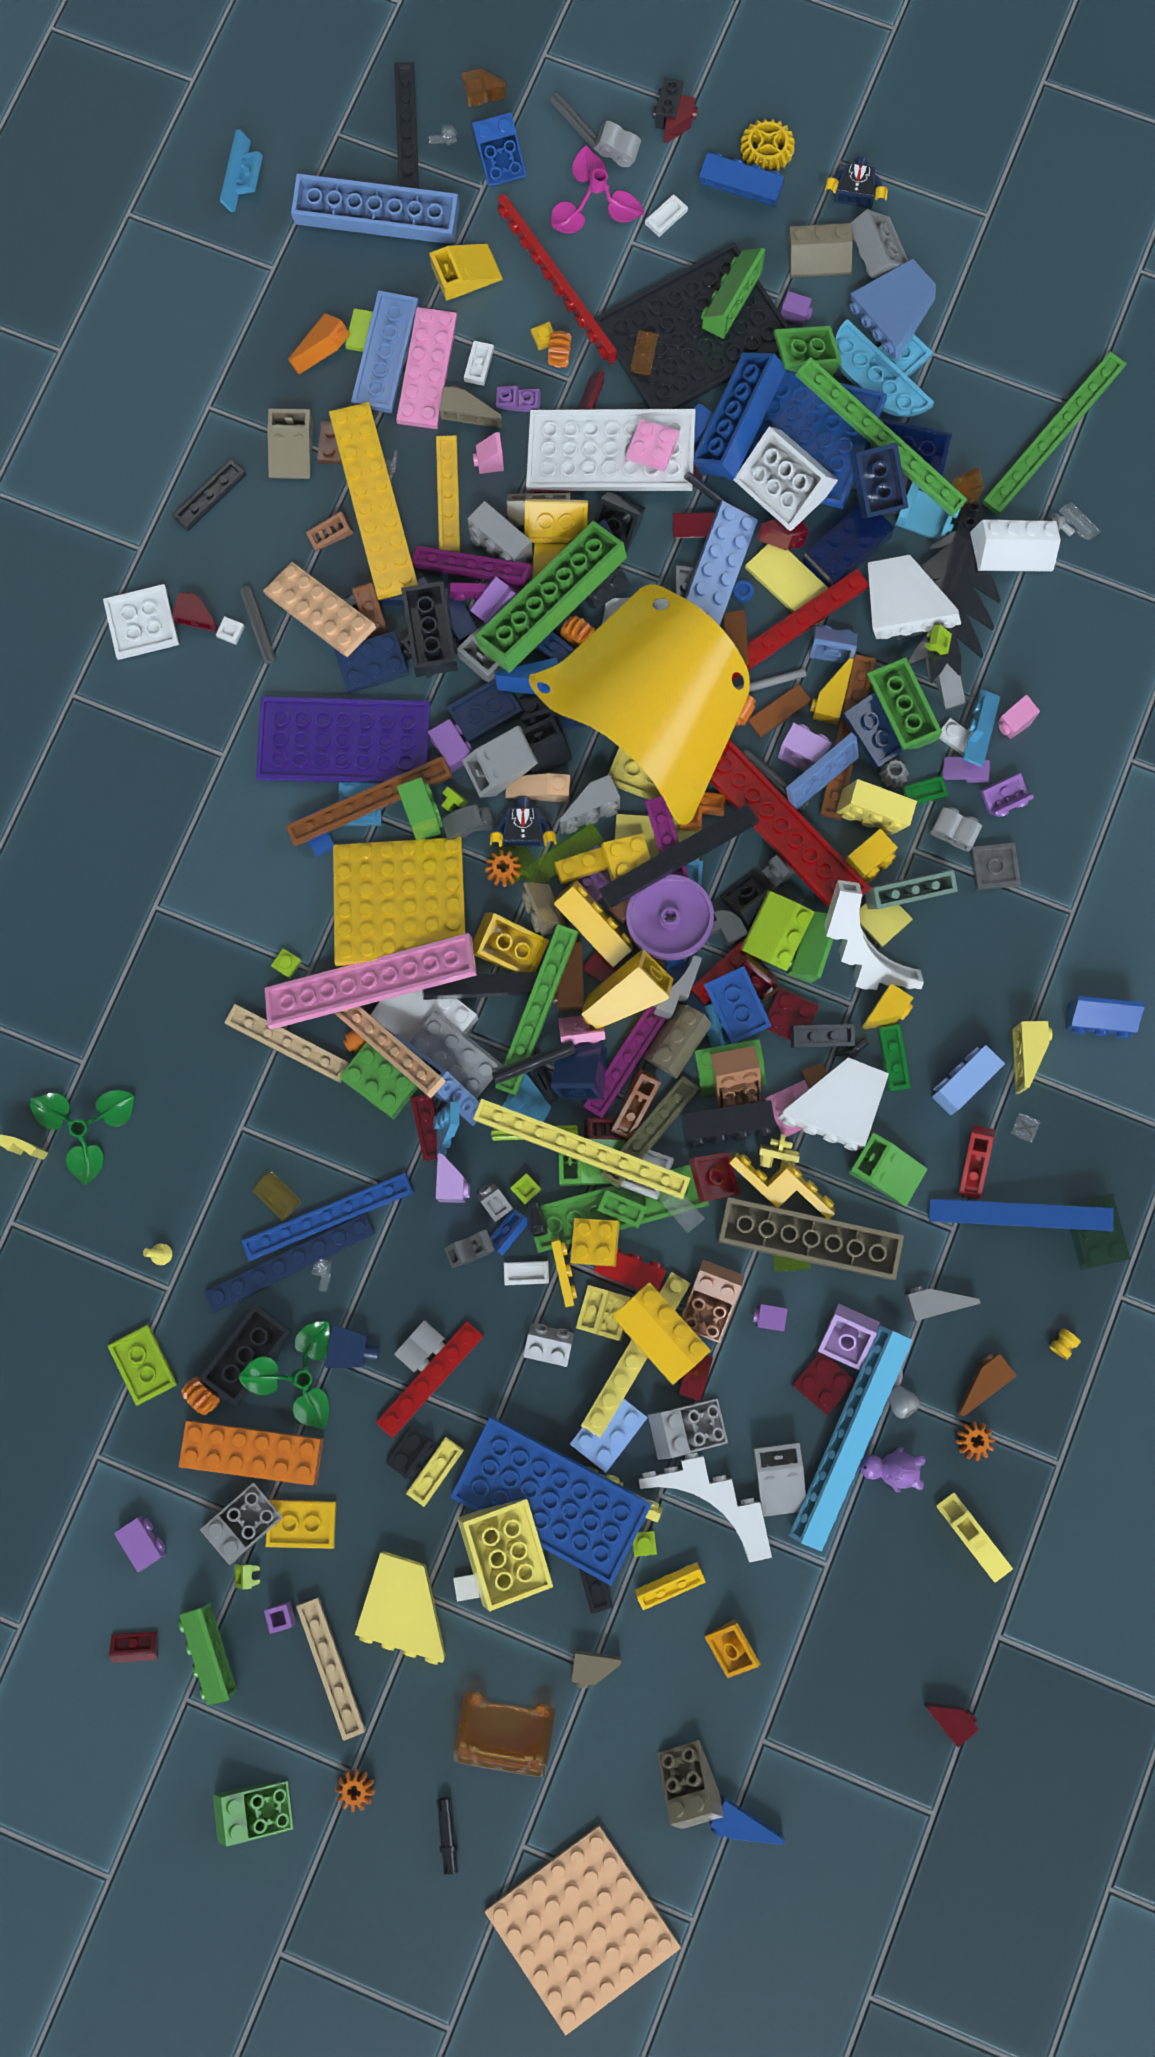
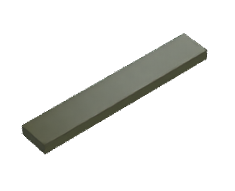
M682 1075L619 1151L643 1159L696 1096L700 1088ZM605 1170L600 1173L603 1178L616 1188H619L626 1179Z

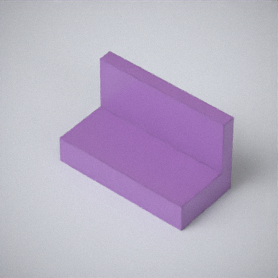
M495 576L469 610L482 619L486 625L517 593Z

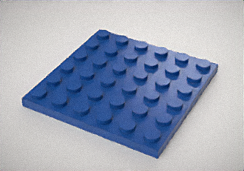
M786 371L740 469L769 426L780 429L838 479L821 504L843 509L854 483L850 453L867 449L869 442L797 378L795 372ZM840 383L879 419L887 400L886 393ZM726 477V480L735 482V481L733 480L734 478H727V477Z

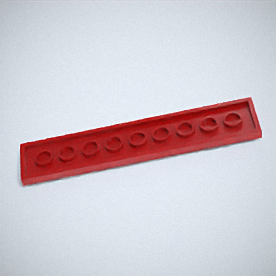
M728 740L710 779L712 785L736 810L746 804L759 819V823L753 826V828L828 908L831 904L837 880L859 883L862 897L868 893L871 887L748 758Z

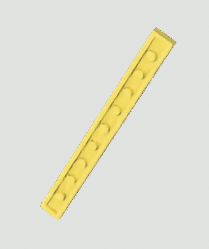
M481 1099L473 1118L476 1122L682 1200L691 1179L484 1099Z

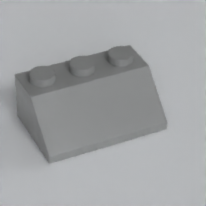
M867 209L851 222L852 239L859 248L858 253L864 260L866 272L871 278L877 279L908 262V258L889 216Z

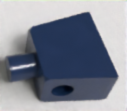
M332 1325L325 1368L364 1367L365 1359L378 1360L380 1347L368 1345V1335Z

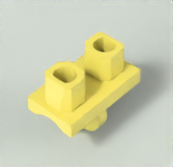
M781 1134L779 1140L771 1138L770 1145L760 1143V1166L772 1168L774 1158L782 1159L780 1168L785 1163L790 1167L795 1166V1163L799 1162V1152L789 1150L792 1149L793 1143L785 1141L786 1135Z

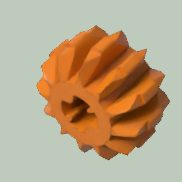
M559 330L551 333L548 350V363L550 366L557 368L567 367L571 348L570 333Z
M574 616L564 622L560 634L563 640L567 641L568 645L576 649L594 632V627L590 626L589 622L584 621L583 618L580 619L578 616Z
M500 850L499 857L492 853L493 860H486V864L489 867L485 868V872L490 873L488 880L495 879V886H498L500 881H502L503 887L507 886L506 881L513 885L515 883L513 877H520V873L517 871L521 870V865L516 864L519 858L514 857L511 859L512 852L510 851L507 853V856H504V851ZM500 865H505L506 872H501Z
M196 1376L184 1385L181 1392L183 1398L198 1413L206 1415L217 1407L220 1398L215 1390L201 1381L200 1377Z
M976 1421L971 1422V1428L964 1424L963 1429L965 1433L962 1431L957 1432L959 1436H962V1440H956V1444H963L958 1451L960 1453L966 1452L967 1459L974 1456V1459L979 1461L980 1454L987 1458L988 1453L986 1449L989 1451L994 1450L992 1446H989V1442H995V1438H988L993 1431L991 1429L985 1430L984 1423L977 1426ZM979 1436L977 1440H980L979 1445L975 1444L972 1446L974 1442H971V1438Z
M355 1769L354 1776L349 1770L346 1771V1778L340 1777L338 1779L340 1785L335 1788V1792L341 1793L336 1798L337 1802L344 1800L342 1808L346 1809L349 1804L351 1805V1812H355L357 1805L360 1810H364L365 1803L370 1804L372 1802V1798L369 1795H374L375 1789L370 1788L374 1783L373 1779L366 1781L368 1773L364 1772L361 1777L359 1776V1769ZM353 1786H357L356 1789L359 1791L357 1795H354V1791L351 1790Z

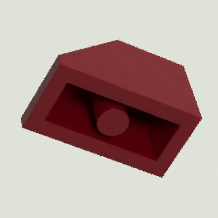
M681 95L676 118H667L665 143L672 141L691 129L692 120L697 119L698 107H695V97Z
M774 519L762 523L756 538L758 541L787 551L803 546L809 530L801 521L792 531H789L781 522Z
M178 592L172 614L176 624L217 632L218 627L201 599L191 592H186L185 594Z
M706 1355L683 1376L678 1394L701 1401L713 1357Z
M929 1702L924 1705L957 1747H960L979 1730L975 1725L978 1720L969 1709L964 1711L960 1706Z

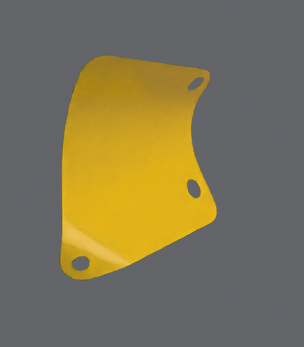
M656 584L640 588L565 660L551 668L529 676V684L532 690L551 710L592 727L624 750L653 781L664 798L673 818L681 825H687L693 819L743 709L750 689L747 666L725 631L698 606ZM663 598L669 602V606L664 610H656L652 606L653 602L657 599ZM735 672H739L744 679V686L740 690L736 689L732 683V675ZM537 683H546L550 687V692L542 693L538 689Z

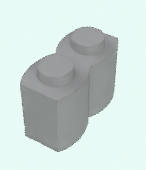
M606 120L600 128L594 149L601 156L612 158L619 166L629 168L635 162L641 139L635 134L623 130L616 123Z
M943 807L930 834L940 840L949 842L961 850L969 852L977 839L982 825L972 816H962L953 807Z
M424 1320L394 1355L413 1372L417 1370L422 1372L430 1363L428 1360L432 1353L437 1355L445 1346L443 1341L446 1338Z

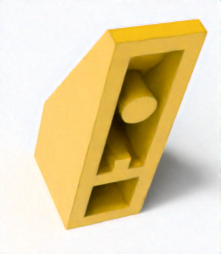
M849 658L819 692L818 698L813 699L810 711L814 712V720L838 724L854 659Z

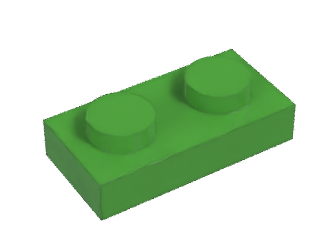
M606 1190L597 1211L635 1228H639L647 1207Z

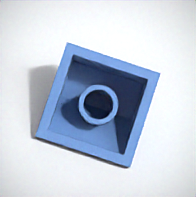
M825 625L816 626L809 658L845 664L849 658L853 659L855 655L858 634L847 629L839 631Z

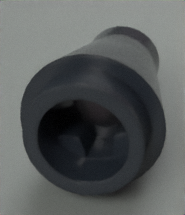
M541 1203L528 1204L527 1232H530L531 1237H540L548 1234L547 1229L549 1226L542 1211Z

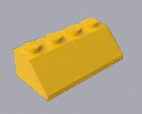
M650 1282L611 1316L672 1385L711 1351Z

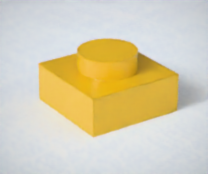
M550 322L531 329V335L538 350L549 347L550 335L553 332Z

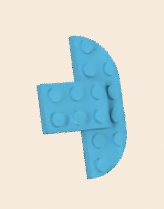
M848 319L844 321L835 339L842 361L838 368L853 385L886 393L887 400L882 411L894 416H915L933 407L934 401L909 378L933 354L915 334L900 358L895 360L891 354L885 352L883 345L877 348Z

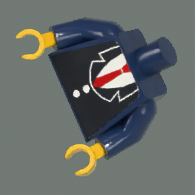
M863 156L856 157L855 164L847 163L844 169L839 170L833 177L827 178L824 190L830 189L833 190V193H836L834 203L872 209L874 197L875 200H878V198L887 200L888 188L883 186L879 177L875 175V168L867 166V158Z
M518 797L517 808H508L507 814L501 816L494 827V831L490 834L489 844L492 846L493 842H499V847H502V843L503 847L547 846L549 841H553L554 845L557 844L556 834L553 832L552 826L545 815L539 813L538 808H530L528 797Z

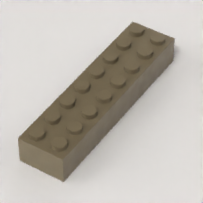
M728 1197L725 1203L717 1243L893 1281L897 1277L904 1235Z

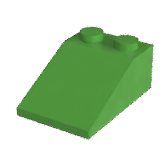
M831 326L775 329L773 332L784 369L798 372L811 357L833 376L842 362Z

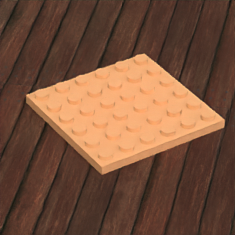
M600 1824L484 1911L565 2036L681 1949V1945Z

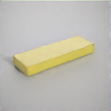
M445 1437L406 1494L425 1507L464 1449Z

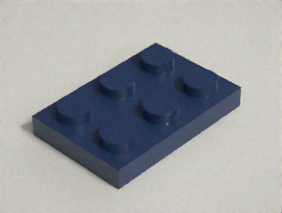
M495 679L446 707L469 744L523 713L512 692L498 690Z
M875 692L841 714V717L850 731L857 737V742L875 769L903 751Z

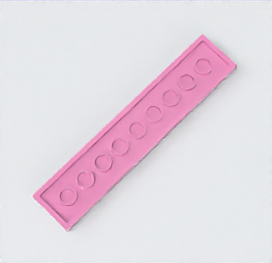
M467 933L378 957L374 961L356 963L266 987L267 1026L270 1029H275L476 976L472 937Z

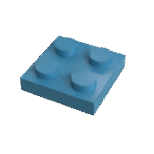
M339 782V802L381 783ZM382 809L343 826H382Z

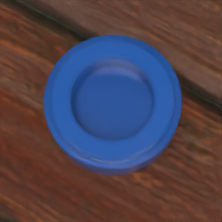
M746 580L738 581L733 587L734 599L740 603H746L752 599L754 593L753 585Z

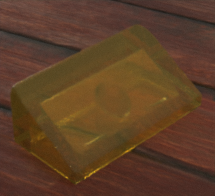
M273 1172L263 1176L252 1190L282 1221L302 1203Z

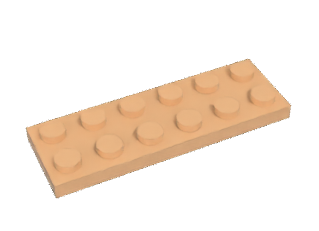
M293 562L263 590L267 597L346 657L376 628L371 620Z

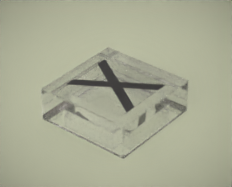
M1019 1113L1010 1134L1031 1143L1041 1122Z

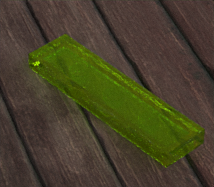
M591 823L524 868L522 873L528 882L542 884L557 874L554 862L588 852L595 845H601L604 839Z

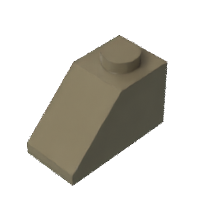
M575 1650L571 1682L576 1683L575 1686L580 1688H589V1685H596L621 1665V1657Z

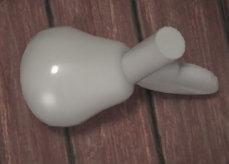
M901 1367L888 1399L895 1416L905 1419L919 1408L920 1400L916 1394L900 1386L903 1379Z

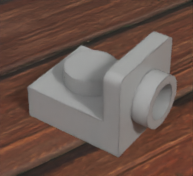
M494 1183L484 1186L480 1189L479 1194L476 1195L495 1222L513 1209Z

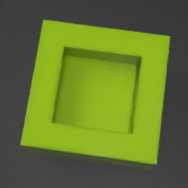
M282 949L271 967L290 979L302 961L287 950Z
M527 1173L510 1188L525 1205L541 1191L540 1187Z
M654 1530L638 1532L633 1542L634 1557L657 1554Z

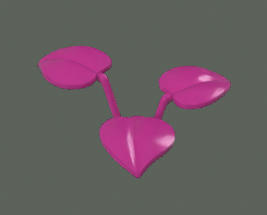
M586 145L575 157L572 173L579 182L589 181L588 191L578 209L570 202L558 203L552 211L551 225L555 230L566 234L576 233L581 230L585 223V217L579 212L582 211L591 192L598 194L605 190L607 200L611 202L608 205V213L614 220L621 223L630 222L642 216L644 209L628 192L615 191L611 198L610 186L606 184L608 174L605 165Z

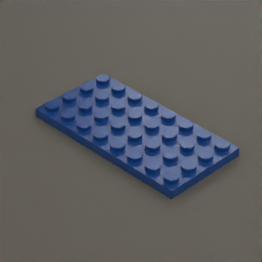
M493 1416L489 1417L450 1497L474 1511L527 1498L541 1547L612 1586L652 1505L651 1501Z

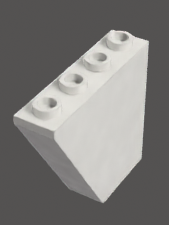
M910 555L868 562L872 627L876 639H888L898 635L906 636L921 631L929 632L932 631L934 625L939 624L945 628L961 625L958 609Z
M847 1058L779 1113L777 1118L783 1120L782 1123L787 1126L795 1127L796 1125L803 1128L805 1133L824 1136L823 1139L828 1142L842 1143L848 1150H860L866 1145L889 1073Z

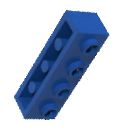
M707 152L699 175L700 184L772 207H777L784 187V176L774 170L770 172L765 171L762 167L755 164L749 166L736 158L730 160L717 152H713V154Z

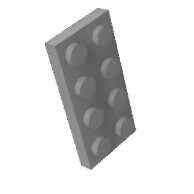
M436 1010L409 1042L447 1070L476 1099L492 1081V1072L503 1067L498 1060Z

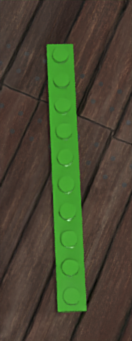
M1110 352L988 494L982 504L999 516L1116 379L1127 363Z
M811 357L795 374L797 378L874 447L897 443L902 472L951 517L968 500Z

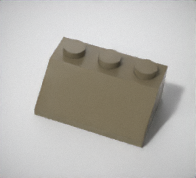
M851 223L793 226L789 228L787 243L790 278L851 274L853 245Z
M677 1004L671 1019H666L645 1051L642 1059L677 1079L712 1023L705 1014L688 1005Z

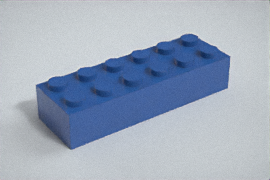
M742 353L694 454V465L703 475L736 478L787 370L784 369L783 363L775 354Z

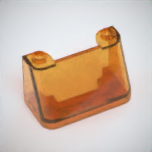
M464 1693L453 1760L464 1765L533 1777H544L556 1709L544 1703H539L532 1710L487 1703L482 1693Z

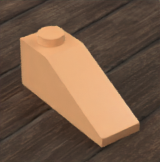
M548 773L521 776L506 788L505 798L517 799L518 797H528L529 800L569 803L570 775Z

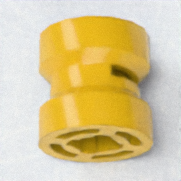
M1062 1328L1058 1333V1340H1053L1049 1347L1056 1354L1068 1360L1072 1355L1071 1349L1077 1348L1081 1341L1074 1334Z

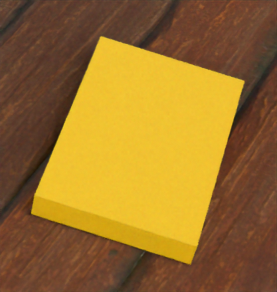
M525 499L524 535L532 543H568L569 540L579 535L587 527L588 500Z
M269 1500L283 1518L266 1533L265 1547L335 1548L337 1501Z

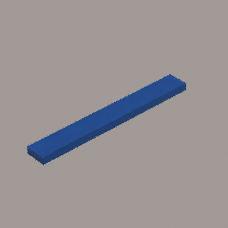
M402 1173L241 1240L248 1260L252 1261L409 1196L414 1192L407 1174Z
M930 1199L929 1221L1113 1231L1114 1208Z

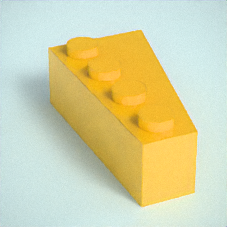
M574 880L557 896L554 905L612 967L632 951L633 945L631 943L633 941L629 935L619 930L615 920L607 916L601 905L590 896L578 880Z

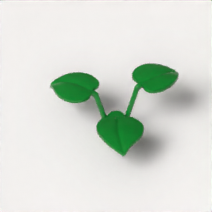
M115 1090L106 1092L95 1103L97 1111L101 1114L87 1121L84 1119L71 1121L66 1116L70 1111V1104L63 1095L58 1093H48L30 1099V1107L34 1117L43 1127L57 1130L62 1127L65 1120L69 1125L70 1134L79 1138L83 1147H73L67 1154L66 1164L69 1171L82 1184L86 1185L97 1177L104 1163V1155L100 1147L97 1145L87 1147L84 1136L89 1133L90 1124L104 1117L105 1123L109 1126L118 1127L124 1125L132 1115L135 1097L126 1091Z
M317 1321L310 1323L297 1333L294 1347L297 1351L304 1353L302 1357L303 1368L294 1370L291 1376L277 1375L278 1366L274 1360L268 1357L255 1358L239 1374V1380L242 1385L258 1395H269L275 1392L278 1386L277 1379L291 1381L294 1386L302 1389L303 1396L297 1397L293 1403L292 1411L295 1419L303 1425L321 1430L325 1428L328 1421L329 1401L327 1395L319 1388H312L308 1393L306 1392L312 1383V1375L308 1372L307 1356L312 1360H320L327 1356L331 1335L329 1322Z

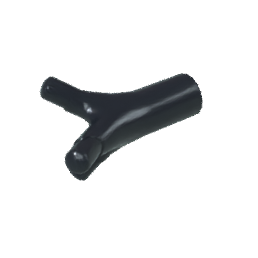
M862 1038L855 1046L835 1052V1056L848 1055L851 1059L855 1060L857 1054L868 1046L869 1042L866 1038Z

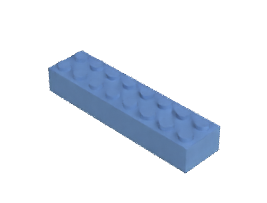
M297 174L291 215L296 225L454 245L460 202L458 194Z

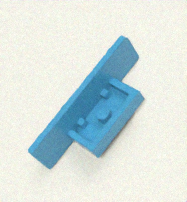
M240 129L235 131L220 196V202L230 212H235L240 194L255 192L263 158L259 151L249 152L251 140Z
M983 689L979 692L977 702L972 711L974 715L968 726L969 734L963 754L964 761L980 767L985 762L1000 701V696Z

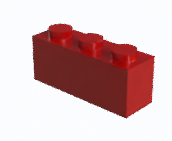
M617 1248L616 1267L598 1265L595 1267L594 1273L637 1290L642 1289L650 1282L659 1291L666 1273L662 1269L663 1265L654 1261H650V1264L641 1261V1256L630 1253L629 1256L620 1253L622 1250L620 1248Z

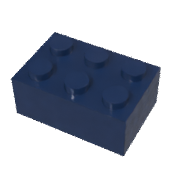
M897 443L850 453L861 518H869L909 508Z
M395 631L364 640L348 657L338 650H334L348 694L409 676Z

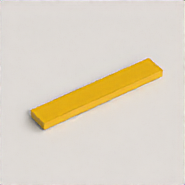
M457 435L436 436L439 549L460 553Z

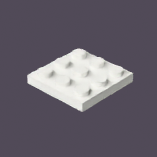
M165 584L103 599L118 660L180 645Z

